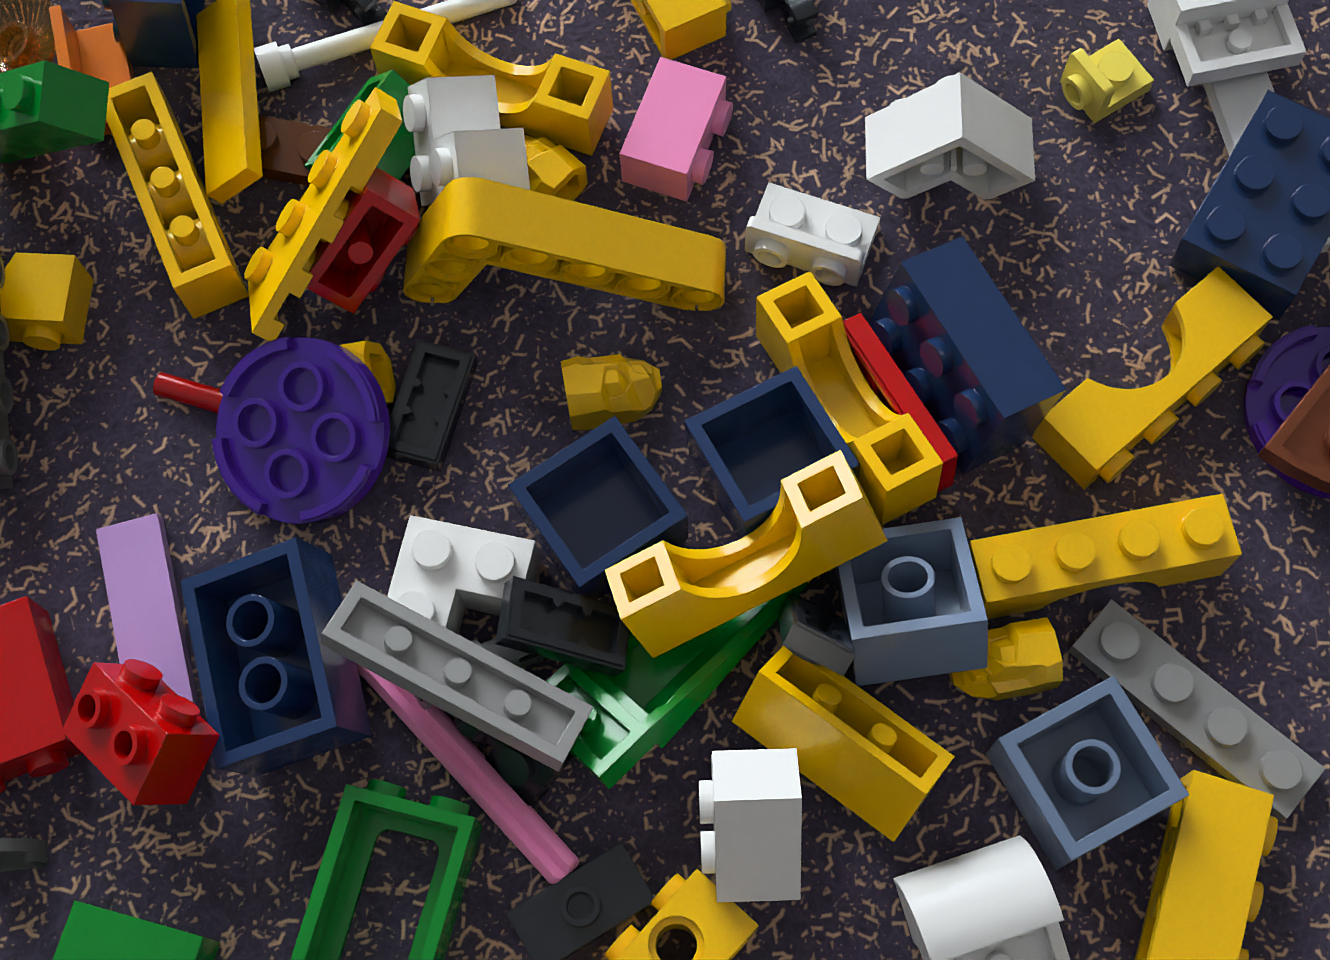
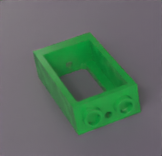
M369 779L366 789L346 784L290 960H341L377 840L386 831H396L435 842L439 848V856L408 960H444L483 827L475 817L468 816L470 805L437 795H432L429 805L406 800L407 789L376 779Z

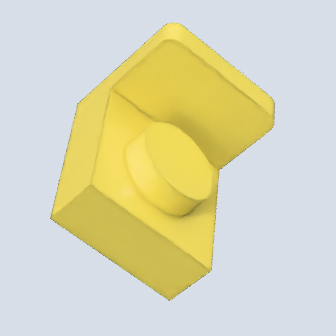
M1117 39L1090 56L1081 48L1071 53L1060 82L1063 93L1070 105L1077 110L1083 109L1090 119L1096 123L1150 91L1154 79L1122 41Z

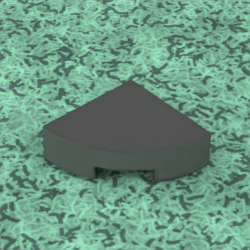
M0 838V874L44 868V865L48 864L46 840Z

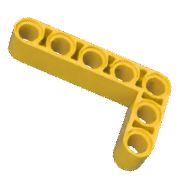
M461 177L450 181L420 218L418 229L407 244L403 292L410 299L423 303H431V297H434V303L453 301L487 264L682 310H695V305H698L699 311H711L721 307L725 301L726 245L721 239L483 178Z

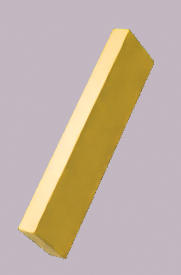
M216 0L196 15L206 196L220 203L229 200L263 177L250 0Z

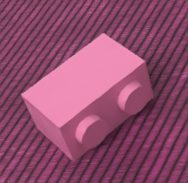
M660 57L619 153L623 182L686 202L695 183L704 185L714 156V151L709 150V146L714 134L724 136L732 115L733 103L726 101V76Z

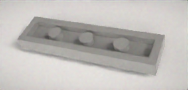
M357 580L321 633V645L558 772L593 709V706Z
M1112 599L1068 651L1103 680L1115 676L1125 694L1135 706L1228 781L1273 794L1274 799L1270 814L1276 817L1279 822L1290 816L1326 769Z

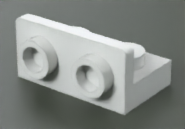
M768 182L756 216H751L746 226L745 251L752 253L759 262L770 267L782 268L787 264L802 270L811 271L817 281L826 285L839 286L846 283L857 287L879 227L880 217Z

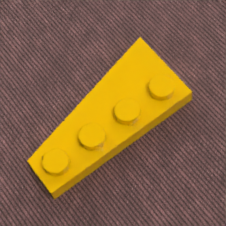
M377 87L373 89L365 102L357 100L351 106L341 125V132L344 135L332 153L324 150L318 156L308 176V182L311 183L300 201L291 199L287 203L276 224L278 234L268 249L259 247L255 251L246 267L244 278L248 280L251 330L253 334L269 342L277 339L284 327V323L278 318V311L287 295L291 293L301 298L313 277L309 271L315 259V247L319 240L324 243H332L341 229L349 206L348 199L344 198L349 189L355 193L363 191L403 122L397 100Z

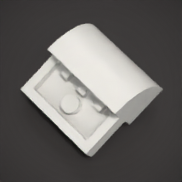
M1148 0L1147 3L1164 51L1174 50L1187 87L1296 66L1300 64L1306 54V49L1288 6L1289 0Z
M1020 835L893 878L913 942L919 948L923 960H1070L1059 922L1063 921L1064 918L1058 900L1036 853Z

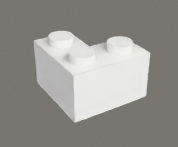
M960 72L955 75L946 76L937 81L936 84L907 98L895 100L888 107L865 117L866 180L901 199H908L950 180L983 199L995 198L1035 181L1032 118Z
M495 75L425 78L408 87V95L405 96L403 102V117L407 130L413 132L416 156H413L411 159L410 177L414 190L420 192L421 206H430L450 181L461 177L483 178L530 190L524 129H501Z
M410 515L387 597L459 635L465 608L500 616L504 583L512 576L537 582L541 559L536 542L525 538Z
M797 748L712 751V780L699 781L700 824H713L714 831H700L702 874L716 873L717 902L801 900L802 795Z

